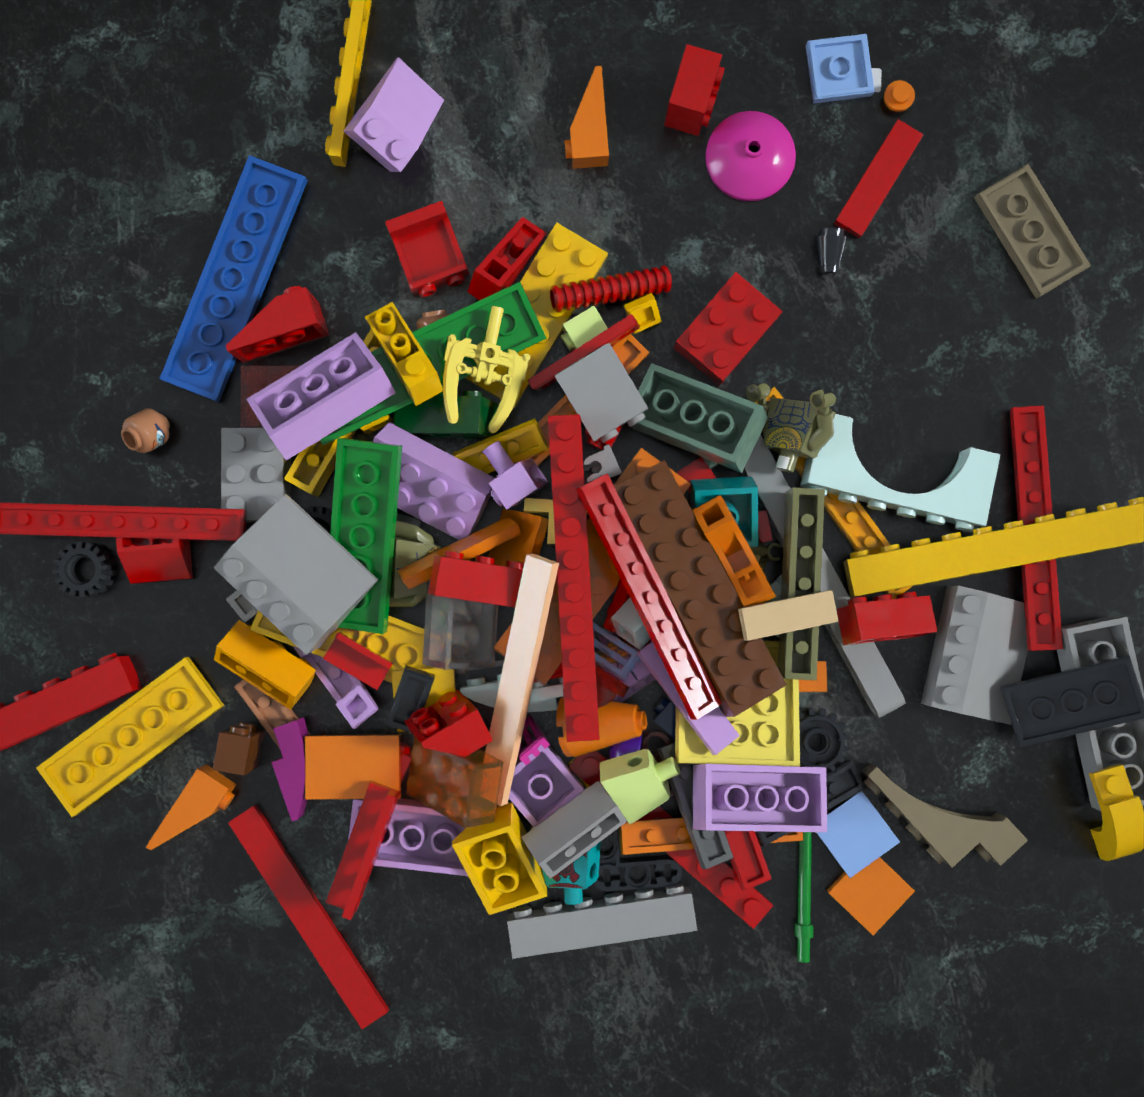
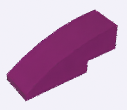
M304 717L273 728L283 757L271 763L291 821L298 820L305 814L308 800H305V736L308 735Z

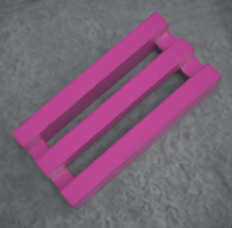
M532 716L526 718L522 734L528 746L524 748L522 743H520L518 752L519 759L525 765L531 762L528 757L531 753L535 757L540 754L538 749L540 745L545 749L550 745L538 722ZM528 726H530L531 730L533 731L536 737L535 740H533L530 732L527 730Z

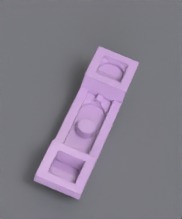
M294 647L300 657L306 659L312 668L316 670L315 673L337 703L335 705L353 729H356L379 709L362 681L327 662L323 657L313 653L306 655L299 648Z

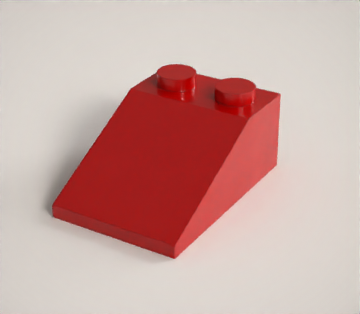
M293 286L283 291L284 294L276 296L226 345L227 352L245 363L329 336L319 302L306 287Z

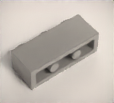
M597 781L592 786L584 789L581 794L565 806L560 807L542 823L534 826L530 832L521 838L537 863L551 879L625 824L627 820L600 782Z

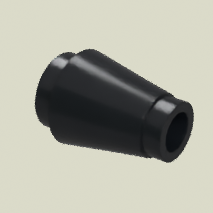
M821 228L819 236L816 237L821 267L820 273H839L847 239L844 236V229Z

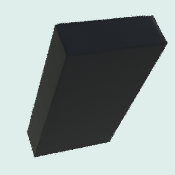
M405 665L385 725L411 733L404 721L409 719L413 712L425 707L435 674Z

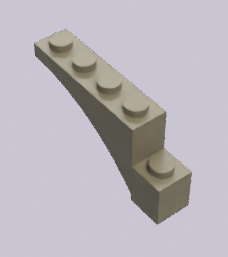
M871 763L861 770L867 777L864 781L865 785L876 796L881 793L888 800L884 804L886 808L897 819L902 816L909 823L905 827L907 831L917 841L923 839L930 846L926 851L938 864L945 862L953 868L974 848L986 862L991 859L997 864L1002 865L1028 841L1007 817L998 812L992 816H979L941 809L908 794Z

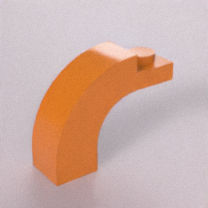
M719 495L693 509L692 511L704 535L723 564L743 606L763 604L775 598L776 596L759 562L722 496Z

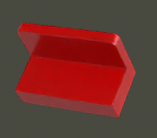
M341 632L336 634L333 643L323 658L378 690L393 665V662Z

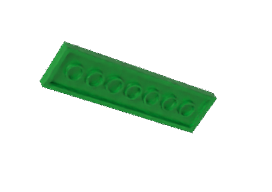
M520 282L412 332L437 371L442 388L445 361L443 360L448 336L455 335L456 340L460 341L468 338L472 340L471 344L475 345L484 342L492 306L504 309L496 344L501 346L500 349L503 352L508 353V349L519 352L546 339L544 331ZM382 347L371 351V353L383 368L396 393L320 439L322 445L413 403ZM464 356L462 363L466 364L467 367H476L477 364L473 358ZM459 374V380L469 376L470 374Z

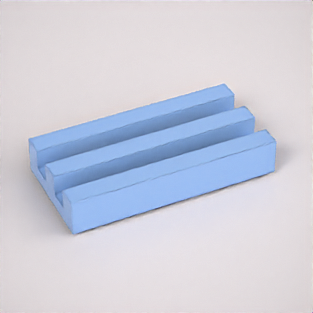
M593 622V631L631 656L629 660H626L594 638V647L624 667L620 670L596 653L595 662L625 682L628 678V673L635 668V663L640 661V657L637 655L638 651Z

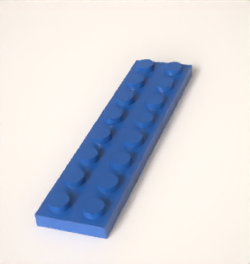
M248 156L160 380L220 402L237 359L227 352L226 345L254 317L308 180L305 176L256 157Z

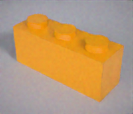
M238 620L216 646L214 660L291 710L311 685L316 670L312 668L307 660L297 658L289 653L281 643L271 641L262 634L251 631L252 625H246Z

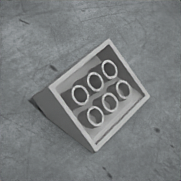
M287 494L283 495L229 548L214 567L221 576L306 655L324 644L378 581L368 569Z
M947 586L921 704L1011 725L1001 686L1020 682L1028 651L1024 603L967 587Z

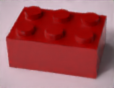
M735 272L677 339L673 349L719 387L783 311Z

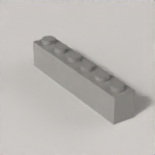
M677 883L660 891H653L652 888L638 889L635 891V894L623 896L619 892L610 893L604 896L605 899L592 901L591 897H583V902L575 905H562L561 902H550L543 905L544 908L532 910L530 906L518 907L513 910V913L508 914L507 919L512 959L697 931L691 890L689 886L684 887L683 884Z

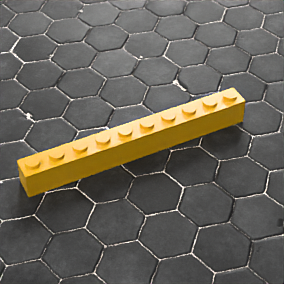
M1144 497L1128 500L1129 506L1119 508L1117 502L1097 506L1098 512L1086 514L1085 508L1066 512L1067 518L1055 520L1054 514L1034 518L1035 524L1025 526L1023 520L1003 524L1004 530L994 532L992 531V526L972 530L973 536L961 537V532L942 536L943 541L931 543L930 538L912 541V547L900 549L899 544L881 547V553L869 555L868 550L850 553L851 559L843 562L850 598L1144 542Z

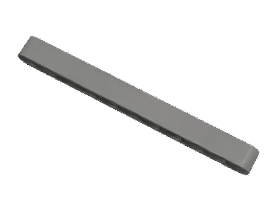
M760 434L742 474L744 477L752 476L757 484L758 504L762 511H767L769 524L783 548L785 494L790 487L782 472L776 469L777 463L768 447L765 446L764 439ZM822 548L820 592L833 591L836 609L847 606V600L850 597ZM839 622L825 624L834 644L876 718L879 719L906 704L903 694L874 642L843 646Z

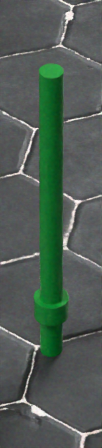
M803 832V840L799 841L798 922H795V936L798 937L797 961L802 963L810 962V938H813V923H810L812 832Z

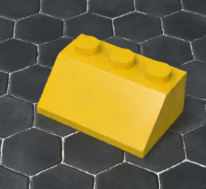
M512 802L482 812L452 841V847L489 915L547 897V885L545 884L542 868L521 838L527 834V831Z

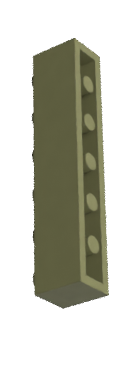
M791 488L786 491L781 600L821 591L825 489ZM819 626L779 634L778 669L783 679L817 681Z

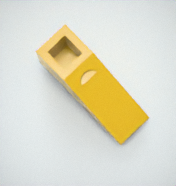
M393 302L365 316L398 378L416 406L443 392L437 371Z

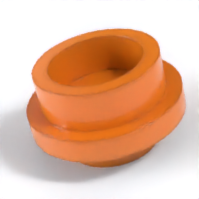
M901 80L889 84L884 92L886 106L896 112L907 110L915 99L913 87Z

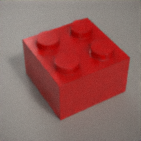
M686 44L669 101L664 126L699 136L701 126L708 127L725 70L724 67L719 66L722 54Z

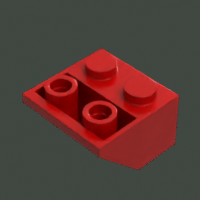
M116 538L117 553L130 584L193 579L190 540Z
M459 690L445 693L438 699V702L428 708L416 710L409 719L404 721L407 728L423 748L466 757L493 741L478 709Z

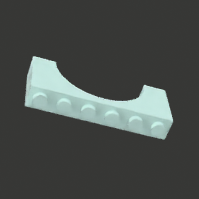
M835 414L833 437L819 451L816 458H806L801 487L825 489V496H827V493L837 495L838 500L855 504L858 500L868 503L867 507L874 510L885 511L887 507L897 510V515L908 518H915V515L924 516L928 523L944 525L945 522L956 524L955 529L973 532L972 530L975 528L984 527L987 524L1000 454L972 447L959 452L952 472L938 487L921 494L901 493L883 486L865 470L857 457L853 445V418Z

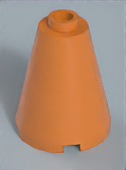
M564 697L559 700L556 715V726L562 727L564 736L558 737L560 747L567 757H578L640 737L642 731L647 728L645 711H641L640 707L635 704L597 699L600 740L567 742Z

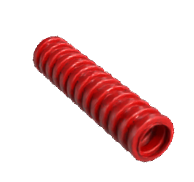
M662 265L659 269L652 267L650 271L645 268L641 272L634 270L632 274L625 272L623 276L620 273L615 274L614 277L607 275L605 279L600 276L597 277L596 281L593 278H589L587 282L579 280L578 284L572 281L568 286L566 283H561L560 287L552 285L550 301L552 308L555 312L559 313L562 309L570 311L571 307L579 309L580 305L586 308L589 304L592 306H597L599 302L606 304L608 300L614 303L617 299L624 301L626 297L633 299L635 295L641 298L644 294L648 295L653 292L656 295L660 294L661 291L668 293L672 286L671 273L665 265Z

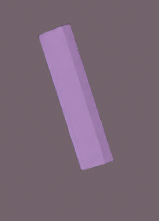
M651 641L637 652V655L712 755H717L740 736L719 707H716L698 720H691L653 642Z

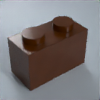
M239 722V725H231L229 729L219 732L213 770L246 775L260 767L266 731L257 729V724Z

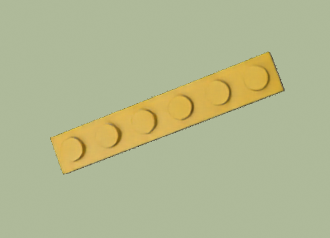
M348 0L351 12L350 18H345L344 36L347 37L345 47H341L339 53V64L342 66L341 76L336 77L334 86L337 102L336 106H332L330 111V124L333 125L332 134L327 135L325 142V152L329 155L335 166L346 167L350 137L344 132V129L354 117L372 0Z

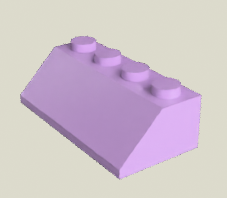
M355 332L246 400L273 443L287 461L396 392L381 365Z

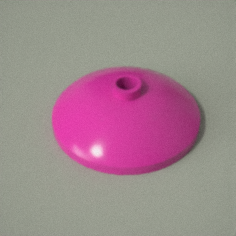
M744 111L727 117L714 129L706 148V166L714 184L728 196L742 201L763 200L776 194L787 183L795 166V145L789 131L779 120L763 112ZM750 145H755L758 147L759 151L753 153L749 150L748 147Z

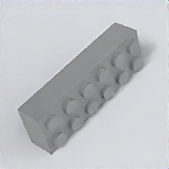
M1108 616L1061 626L1063 649L1057 650L1061 671L1129 654L1144 698V690L1126 616ZM1144 719L1075 734L1091 807L1101 811L1088 773L1117 764L1124 766L1133 794L1140 797L1142 806H1144Z

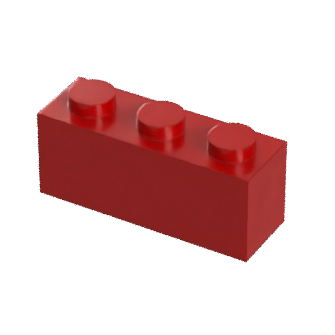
M446 550L444 556L434 555L429 594L508 607L516 606L524 563L507 560L506 566L495 565V558L476 555L475 561L463 560L464 553Z
M908 592L897 595L898 599H892L891 594L873 597V601L867 602L866 597L847 600V606L836 609L843 646L914 638L937 632L930 595L917 597L916 592Z

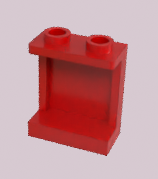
M443 201L385 221L414 297L418 295L422 298L431 296L437 292V288L445 285L449 287L460 285L465 282L466 277L470 276Z

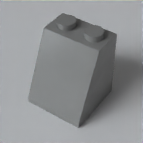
M610 343L605 344L555 375L577 414H580L581 421L593 441L600 438L602 443H605L619 434L616 430L619 426L627 422L629 427L646 418L643 412L648 407Z

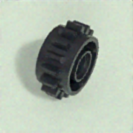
M807 707V714L803 715L799 712L800 767L805 765L804 767H826L834 771V764L837 761L842 763L845 761L842 757L843 751H849V748L845 746V740L849 739L850 736L842 732L846 725L843 722L835 723L837 719L835 713H830L826 717V709L819 708L818 712L815 713L813 708ZM820 733L822 737L820 746L814 749L810 748L808 744L810 736Z

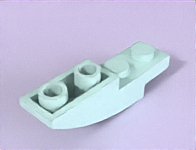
M501 674L497 675V681L485 682L484 677L466 680L467 686H462L460 692L475 702L495 707ZM563 677L559 678V683H546L544 686L538 681L533 682L527 712L557 710L556 698L564 696Z

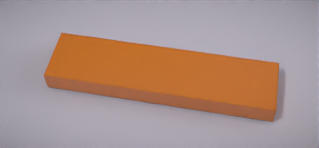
M506 517L397 570L407 588L412 589L431 579L434 555L444 556L446 550L464 553L463 560H470L476 557V555L479 556L519 536L521 531L516 522Z

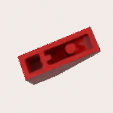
M522 216L474 270L467 293L480 301L512 286L545 239L547 233Z

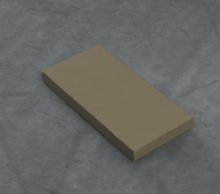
M1029 164L974 197L1036 299L1091 266Z

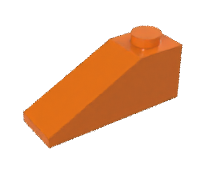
M595 66L571 125L570 140H565L566 159L572 158V169L608 166L609 150L602 66Z
M207 764L197 768L146 848L152 850L220 809L224 811L235 796L231 792L235 788L236 783L218 771L213 770Z

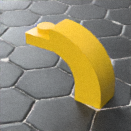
M1117 764L1088 773L1103 819V826L1090 829L1100 859L1111 861L1141 852L1144 849V810L1140 797L1133 794L1124 766Z

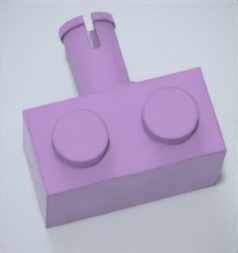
M500 441L493 443L482 451L498 473L497 478L489 482L492 487L490 493L499 506L504 505L506 510L520 504L525 498H529L549 484L532 458L513 463Z

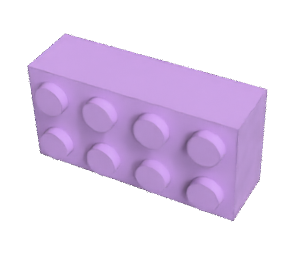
M389 422L374 437L373 442L403 445L397 508L458 540L471 535L477 527L491 497L490 491L492 487L489 482L495 478Z
M729 764L693 765V830L827 832L826 767Z
M399 798L374 866L468 876L452 847V841L480 815V807ZM353 799L349 837L363 799Z

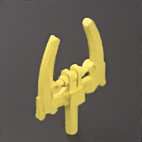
M492 306L484 342L475 345L471 344L472 340L468 338L461 341L456 340L455 335H449L447 338L448 341L443 360L445 361L443 399L447 419L451 424L456 423L459 418L457 406L459 374H470L471 377H474V382H480L483 379L486 385H490L491 382L495 381L505 385L501 401L488 425L490 433H496L508 418L518 398L522 380H525L530 355L523 354L519 356L515 350L508 349V353L503 352L500 349L501 346L496 345L504 311L501 307ZM464 356L473 358L477 364L476 367H467L466 364L462 363ZM498 365L508 367L507 374L504 375L497 374L493 370Z

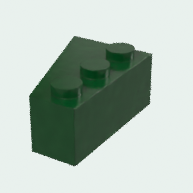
M463 391V396H457L459 418L454 424L448 422L443 392L417 406L413 402L395 411L394 415L395 426L418 438L445 439V437H464V440H473L474 437L489 438L501 433L503 427L502 425L496 433L488 431V425L499 404L482 397V393L478 391Z

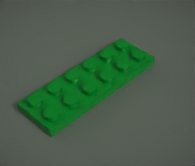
M347 438L337 439L330 535L378 579L338 626L339 628L379 634L387 632L403 445Z

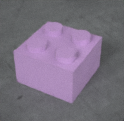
M540 745L538 747L540 754L535 757L531 753L528 756L531 761L528 765L519 760L515 766L509 799L533 827L542 823L584 790L583 782L568 767L551 745L546 749Z

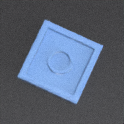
M867 34L807 41L806 53L813 103L873 96L874 84Z
M862 791L827 815V832H816L849 878L900 843Z

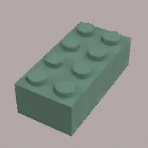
M651 363L638 389L648 407L643 412L646 418L631 427L742 473L768 420V416L762 405Z

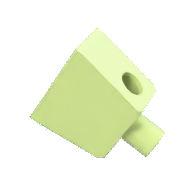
M647 749L600 763V782L629 824L634 823L668 801L670 798L668 779L680 774L679 766L674 757L657 763L651 752Z

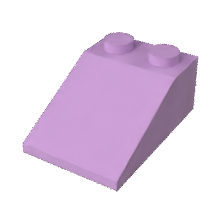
M396 58L344 129V132L390 172H401L419 148L444 99L400 58Z

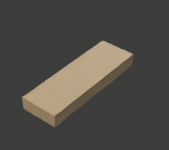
M832 590L738 609L745 641L839 622Z

